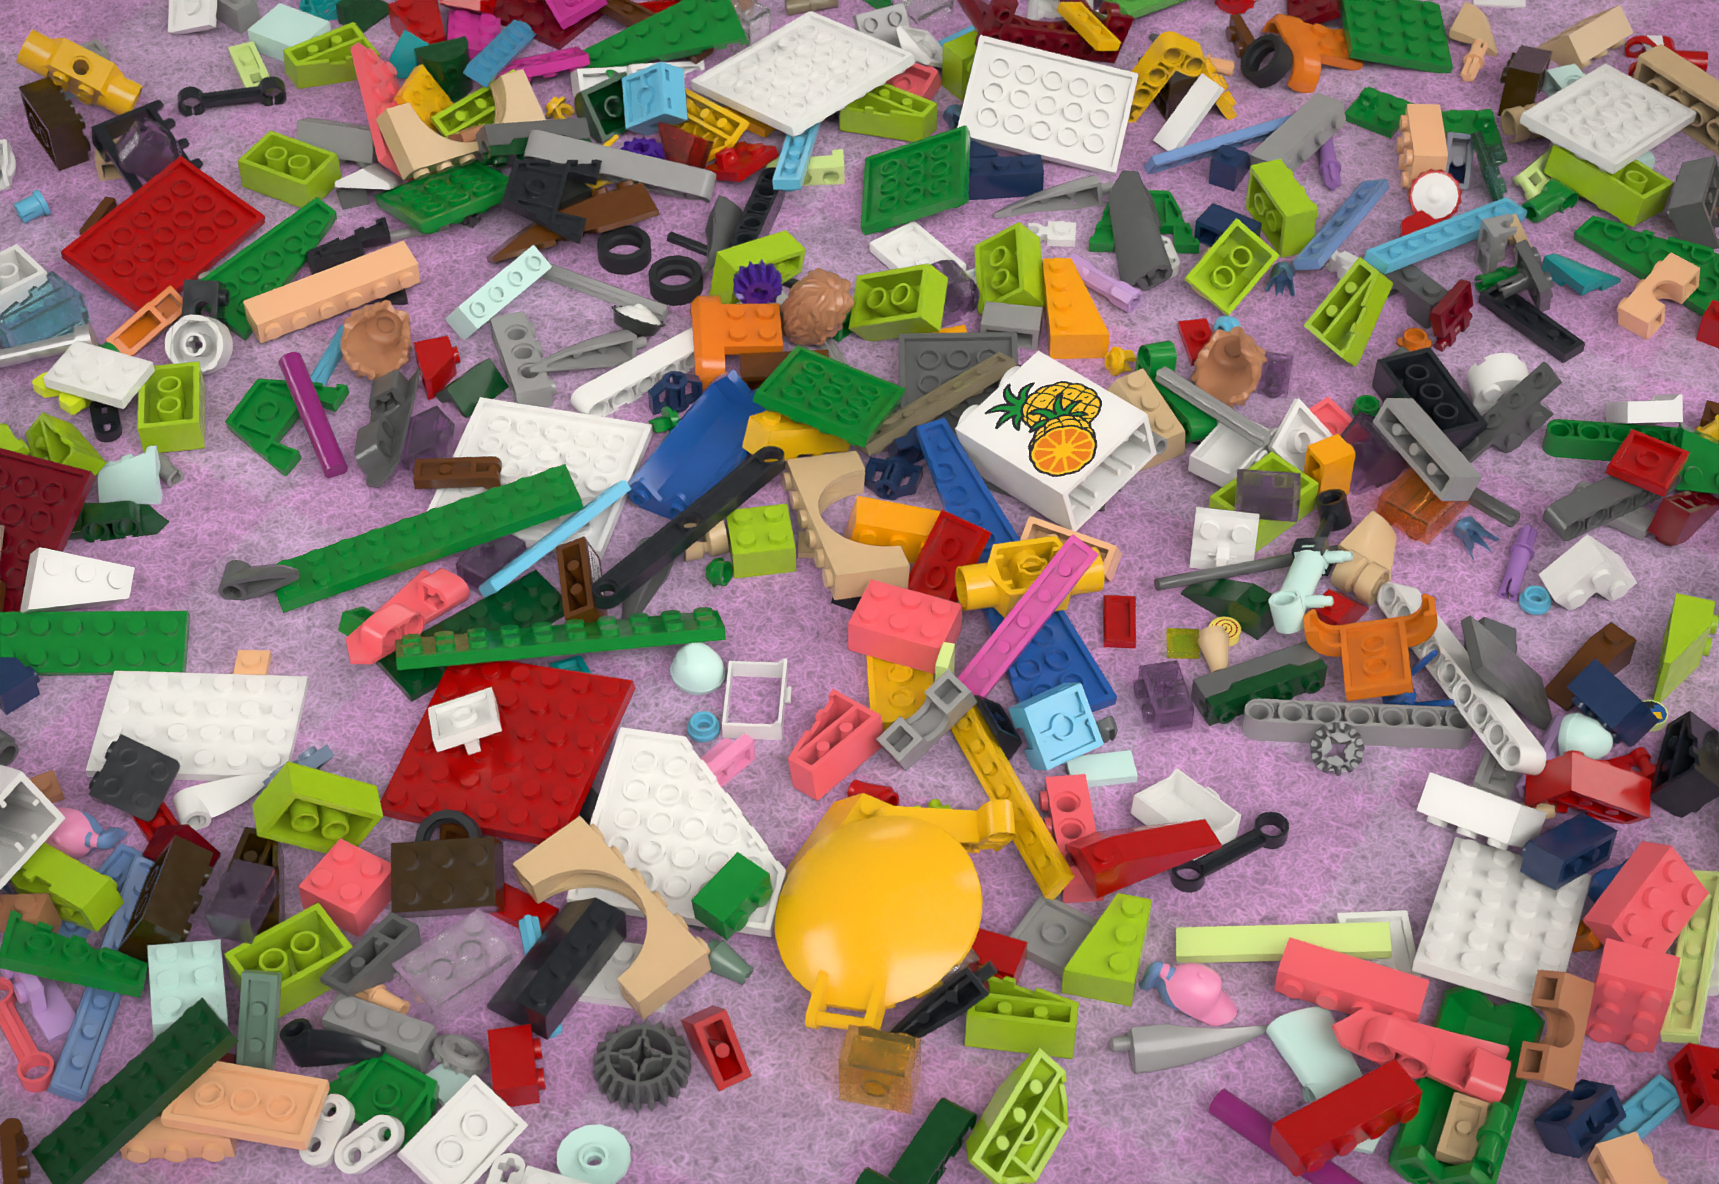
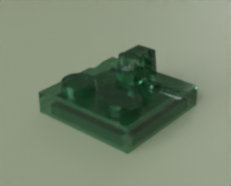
M1481 131L1470 134L1492 202L1504 198L1503 194L1507 193L1503 177L1497 178V176L1501 175L1498 166L1508 162L1503 144L1487 147Z

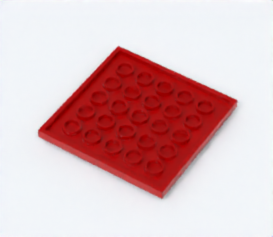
M506 660L448 666L380 800L383 816L421 824L424 819L434 812L445 809L454 810L474 819L481 828L483 835L541 844L578 817L636 689L633 680ZM492 687L496 697L502 731L479 738L481 751L468 755L464 744L437 752L433 743L428 708Z

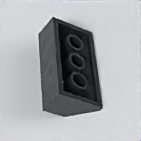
M1431 347L1377 360L1372 387L1383 403L1386 398H1413L1459 451H1462L1487 428V422Z
M596 897L567 902L488 1002L487 1008L518 1025L531 1024L533 1033L548 1040L627 937L626 913Z

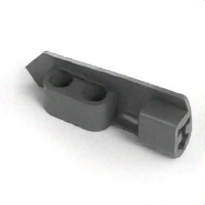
M1122 170L1108 195L1120 280L1131 286L1138 283L1144 291H1147L1168 280L1173 274V269L1159 231L1162 228V224L1150 192L1142 183L1138 171Z

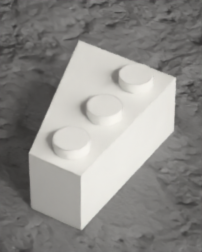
M39 547L30 554L20 612L22 614L55 612L66 609L121 604L130 597L135 567Z

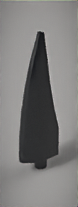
M990 960L981 967L974 962H969L910 1011L864 1059V1062L872 1064L965 1013L990 994L988 979L998 973L996 966Z

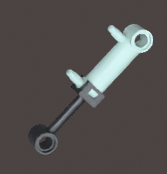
M1341 489L1323 491L1315 498L1321 522L1314 538L1296 539L1291 550L1293 563L1280 591L1272 594L1268 602L1275 629L1281 634H1291L1304 628L1303 616L1307 608H1324L1325 606L1333 605L1334 600L1332 596L1313 595L1321 576H1328L1334 563H1344L1345 561L1353 560V553L1351 551H1330L1328 543L1331 531L1345 529L1352 523L1347 496Z

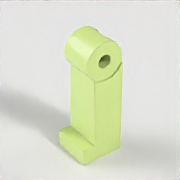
M843 149L832 150V155L811 157L802 186L845 184ZM780 156L766 164V168L777 167Z

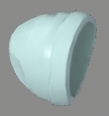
M703 642L683 645L677 651L670 667L672 681L680 690L692 695L712 693L722 685L725 679L723 661L711 647Z
M1570 713L1563 718L1558 738L1560 756L1566 751L1575 750L1583 752L1586 757L1599 760L1612 749L1613 737L1610 732L1602 727L1599 721L1584 716L1581 713Z

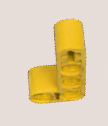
M1165 31L1155 39L1131 71L1138 73V79L1128 123L1136 122L1175 71L1190 77H1196L1206 70L1207 63L1198 42L1173 31Z
M992 800L984 803L977 810L886 806L874 811V817L906 816L936 825L954 837L967 853H979L980 850L993 849L994 852H998L1016 838L1014 808L1012 801Z

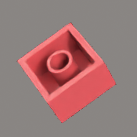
M339 839L298 886L303 910L319 902L337 927L360 938L391 901V863L345 840Z

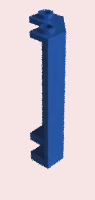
M734 369L715 377L627 482L631 487L627 494L632 502L638 505L639 508L672 520L735 470L749 454L748 451L742 448L749 416L767 411L761 405L752 402L757 389L752 391Z

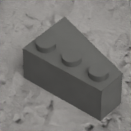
M1714 155L1682 163L1680 172L1676 176L1675 188L1671 192L1670 205L1667 206V217L1670 222L1674 223L1681 240L1718 249L1719 239H1717L1715 234V228L1719 227V218H1716V209L1719 207V164Z

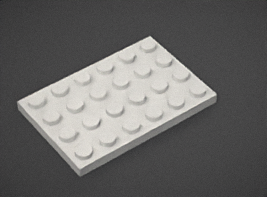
M980 35L958 127L967 125L971 133L970 141H975L982 145L1023 155H1041L1043 160L1115 176L1138 73Z
M1605 63L1523 112L1519 123L1528 127L1529 131L1548 138L1553 144L1568 149L1576 157L1597 165L1601 171L1614 174L1694 122L1697 112Z
M114 671L86 767L87 777H93L97 771L101 772L106 762L105 754L113 741H117L120 734L176 759L180 763V770L174 780L216 781L267 772L268 777H270L269 774L287 761L291 762L309 686L308 676Z
M1455 837L1414 959L1412 971L1531 1006L1537 971L1566 972L1592 875L1584 874L1555 891L1520 872L1523 862L1521 855L1512 853L1509 850L1483 845L1474 840Z

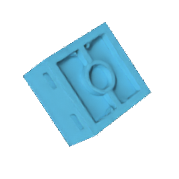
M658 62L622 78L625 126L627 130L650 136L660 132L666 123L677 125L687 121L684 71L682 68Z
M1081 683L1060 684L1008 708L1015 728L1023 729L1028 742V748L1024 749V752L1033 770H1050L1104 745Z

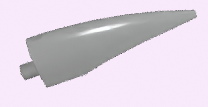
M1095 175L1071 180L1020 199L994 212L993 216L994 218H1006L1035 212L1077 210L1103 205L1102 195L1110 193L1113 183L1101 184V181Z
M621 329L564 348L529 367V371L531 373L622 365L636 357L637 349L647 347V340L644 336L637 337L631 331Z
M1158 1024L1131 1027L1125 1036L1111 1037L1110 1046L1112 1052L1128 1051L1134 1074L1150 1073L1191 1064L1224 1053L1266 1033L1269 1025L1204 1028Z

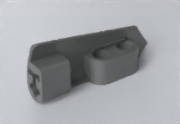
M417 368L409 381L399 370L395 369L377 378L371 385L369 409L371 410L370 423L358 429L354 450L358 465L367 474L366 484L368 487L380 488L400 463L421 371L419 368Z

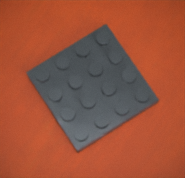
M1017 332L899 334L900 387L906 389L900 403V409L998 352L1013 358L1016 366H1019ZM1000 382L991 384L981 394L969 397L962 401L954 410L945 411L935 417V420L945 418L952 431L956 433L955 428L963 412L972 405L983 403L999 388Z

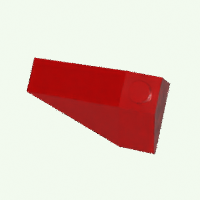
M1206 819L1097 831L1065 844V848L1095 898L1098 899L1221 848V842Z

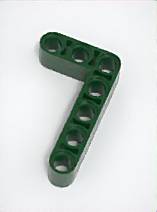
M944 1097L941 1098L889 1175L885 1176L867 1167L862 1171L855 1184H937L947 1169L944 1167L950 1157L954 1158L965 1142L963 1137L969 1129L973 1130L975 1127L977 1114Z

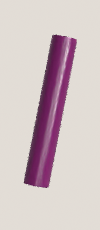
M298 352L287 353L279 359L278 363L323 473L328 479L345 474L348 470L347 464L303 358Z
M1222 1089L1211 1102L1208 1113L1285 1165L1269 1144L1272 1123L1274 1122L1227 1089ZM1331 1160L1326 1161L1319 1170L1313 1173L1307 1171L1300 1175L1311 1184H1364Z

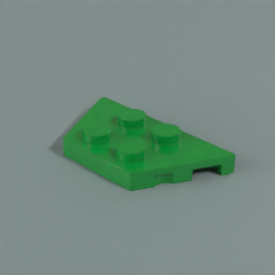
M385 1052L382 1057L363 1060L357 1065L345 1068L337 1073L339 1078L329 1083L330 1090L328 1095L339 1094L351 1102L355 1110L353 1123L358 1126H362L377 1115L393 1116L400 1120L405 1132L403 1143L399 1147L400 1149H403L435 1116L440 1089L435 1079ZM332 1107L330 1110L336 1113L337 1107ZM389 1128L384 1133L385 1141H388L391 1137Z

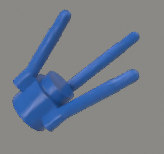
M1432 650L1411 668L1412 677L1438 655L1437 650ZM1414 688L1413 693L1406 692L1399 695L1382 697L1383 704L1440 707L1455 704L1453 699L1416 702V691Z

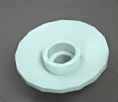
M601 1124L585 1125L573 1130L562 1140L557 1151V1168L561 1175L591 1184H616L626 1174L631 1163V1149L625 1136L616 1129ZM592 1160H599L601 1162L595 1166L588 1165Z

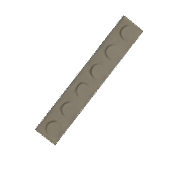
M1000 352L994 354L891 414L865 448L861 446H855V448L869 456L882 452L894 439L907 436L912 427L934 421L938 415L945 411L954 410L962 401L969 397L977 396L986 387L995 382H1000L1004 374L1016 366L1015 360Z

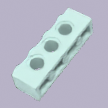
M534 245L531 246L458 306L445 320L460 338L466 340L489 321L491 317L495 316L537 281L552 266Z

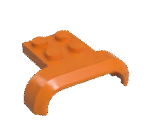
M1279 13L1267 21L1261 30L1263 33L1279 34L1290 47L1293 67L1290 78L1287 81V86L1297 92L1313 93L1315 91L1321 74V64L1352 71L1360 70L1364 64L1360 59L1349 58L1343 29L1334 30L1317 23L1314 25L1308 24L1298 17Z
M720 295L697 296L690 303L695 375H698L702 382L703 392L715 377L725 373V355L783 352L779 303L721 304Z
M1426 593L1422 594V603L1419 609L1410 615L1344 625H1329L1318 618L1317 612L1314 609H1311L1303 616L1304 633L1309 646L1322 655L1342 657L1347 701L1414 692L1408 647L1417 646L1427 641L1436 631L1438 618L1434 597Z

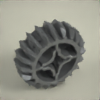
M646 1018L642 1025H637L632 1019L630 1027L625 1028L618 1024L616 1034L606 1032L605 1042H598L597 1053L593 1057V1076L596 1083H598V1090L601 1092V1095L607 1094V1100H609L610 1104L619 1100V1106L624 1110L629 1106V1103H633L636 1113L641 1109V1104H647L650 1111L653 1112L656 1101L659 1100L663 1106L667 1107L669 1102L668 1095L678 1099L680 1088H686L688 1076L691 1073V1063L689 1062L691 1055L690 1050L686 1047L683 1036H677L674 1027L665 1030L662 1021L652 1026L648 1018Z

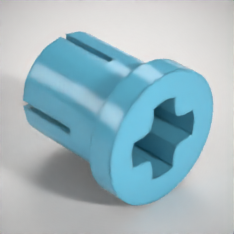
M38 189L32 191L33 195L13 204L24 224L42 215L48 216L51 214L44 197Z

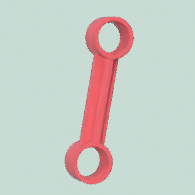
M0 977V990L9 991L8 995L0 1001V1027L19 1062L17 1066L18 1077L25 1090L34 1093L43 1092L48 1089L56 1066L49 1054L38 1051L15 1008L17 998L12 982L9 979L6 980L4 977ZM46 1066L49 1068L48 1072L38 1079L25 1078L26 1073L33 1067Z

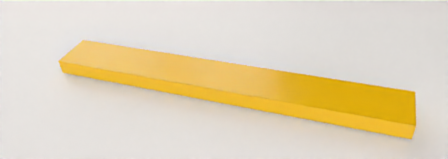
M975 704L950 730L990 801H1012L1016 827V838L1013 842L1044 897L1054 900L1075 876Z

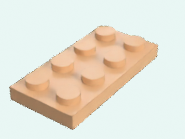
M217 1061L164 1109L161 1121L165 1127L307 1151L330 1090L329 1081L321 1078Z

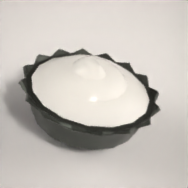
M642 304L624 307L614 305V307H611L613 309L614 323L622 327V329L631 331L637 337L644 335L655 336L661 327L665 326L664 321H659Z

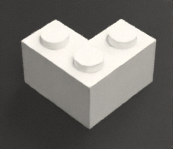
M1588 534L1539 574L1554 601L1568 610L1582 606L1596 592L1609 601L1617 600L1637 584L1621 556Z

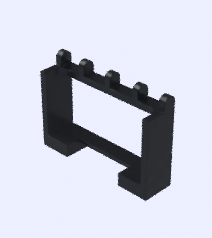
M161 100L153 101L91 126L93 145L105 163L110 161L114 163L131 189L132 194L143 185L113 139L152 123L156 124L178 158L182 156L199 169L203 166L200 158L190 161L184 152V149L190 145L186 138L176 140L170 129L176 126L174 119L168 118L163 120L159 115L158 111L164 107Z

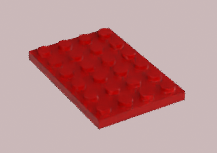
M180 156L61 250V257L133 311L138 312L169 285L179 294L183 292L184 279L197 280L201 273L212 268L265 224V215Z

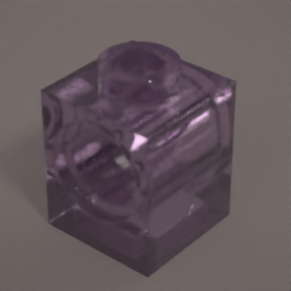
M1266 351L1264 356L1267 358V363L1262 364L1258 394L1266 395L1269 398H1287L1294 355Z

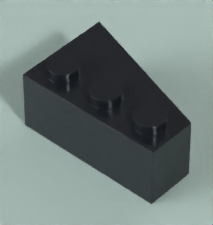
M1691 711L1686 712L1667 724L1651 784L1650 798L1672 815L1680 818L1685 817L1691 812H1698L1705 804L1719 797V732Z

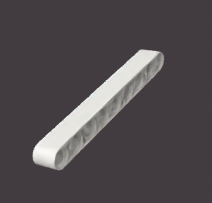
M783 291L782 295L777 296L776 299L779 307L788 298V295ZM780 311V318L782 319L783 312ZM690 328L580 386L572 394L571 405L582 414L605 417L618 410L619 406L625 403L629 404L641 398L642 394L658 383L665 373L669 371H680L683 373L691 371L689 369L695 366L693 329Z
M1386 582L1379 589L1377 601L1387 618L1410 615L1419 609L1422 603V594L1415 587ZM1437 614L1438 625L1434 634L1427 641L1413 646L1411 649L1420 660L1432 650L1438 651V655L1425 667L1447 696L1455 701L1454 705L1505 770L1529 775L1540 774L1546 765L1547 759L1544 748L1506 700L1472 671L1468 652Z

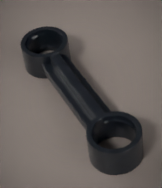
M269 76L262 79L259 85L254 87L203 93L197 87H185L179 91L177 96L178 110L185 117L193 116L192 106L182 103L189 98L200 101L199 104L193 107L194 115H202L205 108L259 101L264 106H273V97L263 93L269 88H276L281 91L274 96V104L281 105L286 100L285 84L280 78Z
M1276 812L1260 814L1255 820L1253 830L1195 861L1191 860L1172 868L1171 882L1173 886L1182 892H1196L1204 886L1207 876L1262 847L1267 849L1282 847L1288 838V820ZM1265 825H1273L1280 828L1282 833L1270 836L1263 833L1260 829ZM1192 869L1199 873L1200 876L1196 879H1185L1180 877L1177 871Z

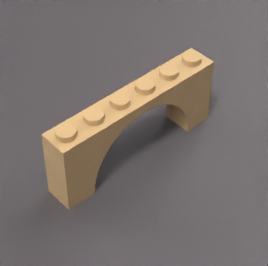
M523 69L501 75L490 85L495 102L494 124L546 120ZM410 102L388 108L376 118V122L403 180L411 177L419 180L428 176L434 170L442 173L451 169L453 164L460 163L461 166L475 161L476 157L481 156L477 141L468 143L457 142L431 130L418 117Z
M857 451L786 460V471L781 474L783 490L789 493L791 509L797 511L799 528L805 530L807 547L813 549L815 565L822 570L824 587L830 589L834 600L863 596L871 579L908 589L910 565L901 546H873L849 540L833 531L821 517V514L833 503L848 496L864 493L865 467Z
M579 816L512 863L516 877L521 886L538 904L564 891L578 888H601L626 897L641 910L647 920L644 944L635 961L617 978L621 996L644 1020L711 970L708 957L711 952L706 942L700 936L694 938L689 933L687 923L678 913L673 915L667 909V903L662 895L656 890L651 892L645 886L646 881L642 874L636 868L629 869L618 848L614 845L609 847L604 842V836L599 828L593 823L588 825Z

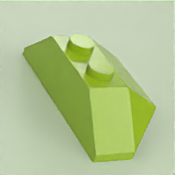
M490 85L487 88L482 87L430 118L443 137L449 139L448 135L468 127L494 124L495 102Z
M1035 1049L998 1087L966 1140L968 1162L993 1184L1036 1183L1069 1126L1068 1103L1064 1085L1066 1083V1071L1042 1049Z

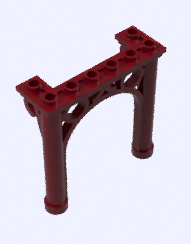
M957 0L978 33L974 43L976 47L979 37L982 35L1072 58L1104 63H1115L1134 21L1133 16L1121 14L1120 7L1115 2H1103L1099 7L1098 13L1092 10L1086 0H1059L1060 2H1081L1121 42L1118 51H1096L1066 20L1046 22L1015 15L1019 4L1017 0H991V2L989 0Z

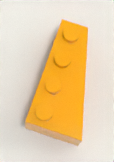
M1058 257L1042 258L1045 295L1044 314L1049 357L1052 359L1105 358L1108 353L1110 334L1072 259Z
M857 496L843 537L866 545L901 546L908 562L915 563L941 511Z

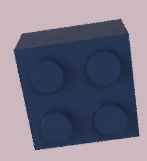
M1596 658L1567 686L1575 695L1571 701L1586 716L1599 721L1602 727L1610 732L1613 741L1617 745L1623 741L1629 747L1634 746L1660 721L1640 698Z

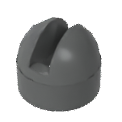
M1113 716L1096 722L1103 743H1108L1109 739L1113 741L1118 732Z

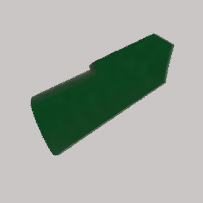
M127 500L108 503L85 502L72 530L75 533H71L68 540L84 539L87 542L93 543L95 542L94 540L101 539V542L124 539L126 536L131 535L132 537L156 535L169 523V520L160 515L149 504H137Z

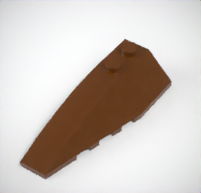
M632 179L616 183L617 188L607 191V187L591 190V196L570 203L558 210L561 213L586 218L583 236L588 232L589 234L602 233L660 215L644 184L633 183ZM532 222L506 240L486 258L488 262L495 263L520 256L533 245L539 250L556 246L558 241L563 240V242L571 240Z

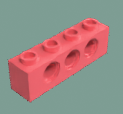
M1086 774L1045 777L1044 791H1039L1040 811H1047L1048 816L1043 818V822L1075 876L1061 891L1062 902L1104 901V896L1098 899L1095 898L1065 848V844L1096 832Z

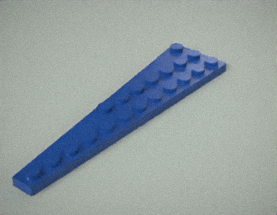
M942 418L917 426L916 436L944 510L992 533L977 564L988 562L993 544L1021 541L946 419ZM993 607L984 608L982 612L992 635L1005 618ZM1064 610L1054 611L1006 672L1017 704L1063 683H1081L1092 712L1116 704L1117 695Z

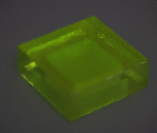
M1166 628L1167 658L1199 659L1200 647L1197 642L1199 629Z

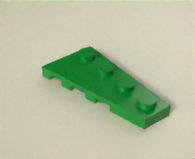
M13 910L10 911L0 947L1 969L141 998L148 963L107 947L100 950L95 949L86 942L87 939L74 934L71 939L52 932L53 926L39 921L37 925L22 920L23 914Z

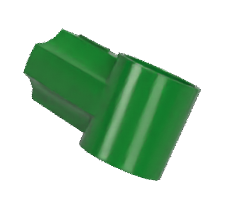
M1553 178L1545 184L1541 193L1522 203V207L1528 211L1525 218L1533 223H1539L1558 211L1563 214L1565 209L1575 206L1578 200V193L1558 179Z

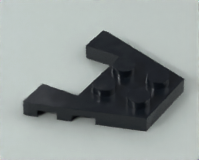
M514 160L504 192L502 207L580 244L586 218L561 213L558 210L567 180L596 186L602 160H591V164H578V160H567L566 164H551L550 160Z
M386 217L375 220L376 224L367 229L362 226L354 230V235L340 240L338 237L306 252L311 275L364 256L363 248L391 243V235ZM402 289L383 298L366 303L374 304L389 300L392 305H407L408 298L405 289Z

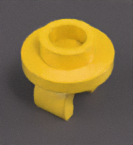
M555 96L545 106V109L548 110L545 116L548 119L553 116L554 120L567 119L562 113L571 117L575 110L571 105L564 104L566 102L564 96H561L559 99Z
M1114 346L1105 356V367L1109 369L1112 376H1119L1121 373L1132 371L1127 362H1136L1137 358L1132 350L1123 351L1121 347Z

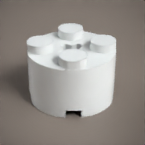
M184 316L170 327L165 337V351L173 364L200 361L203 375L212 374L225 368L233 350L232 337L228 327L217 319L207 316ZM196 342H202V348H196Z
M1511 353L1492 354L1484 357V363L1479 366L1475 363L1469 369L1467 381L1472 402L1481 416L1529 375L1526 363L1520 361L1517 355Z

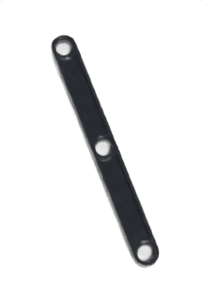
M776 446L761 448L595 581L591 587L593 604L600 609H611L622 603L780 474L785 468L784 451ZM766 459H777L778 461H775V462H765L764 460H766ZM689 523L698 524V526L692 528L684 527L685 524ZM604 591L614 592V594L610 596L599 595V593Z

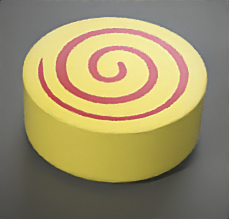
M1218 617L1211 621L1209 626H1223L1225 632L1229 634V647L1238 643L1241 635V626L1235 619Z

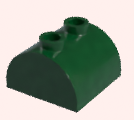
M466 36L414 48L416 66L423 64L452 102H458L471 92L473 79L463 74L467 64L470 62Z
M626 71L580 91L575 96L574 103L577 117H586L590 136L598 143L628 131L625 126L622 78L627 76Z

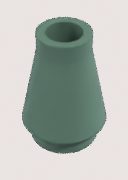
M712 939L708 943L711 952L708 955L711 970L708 972L735 981L743 986L746 982L745 978H749L752 975L754 968L747 964L724 940L719 942L716 939Z

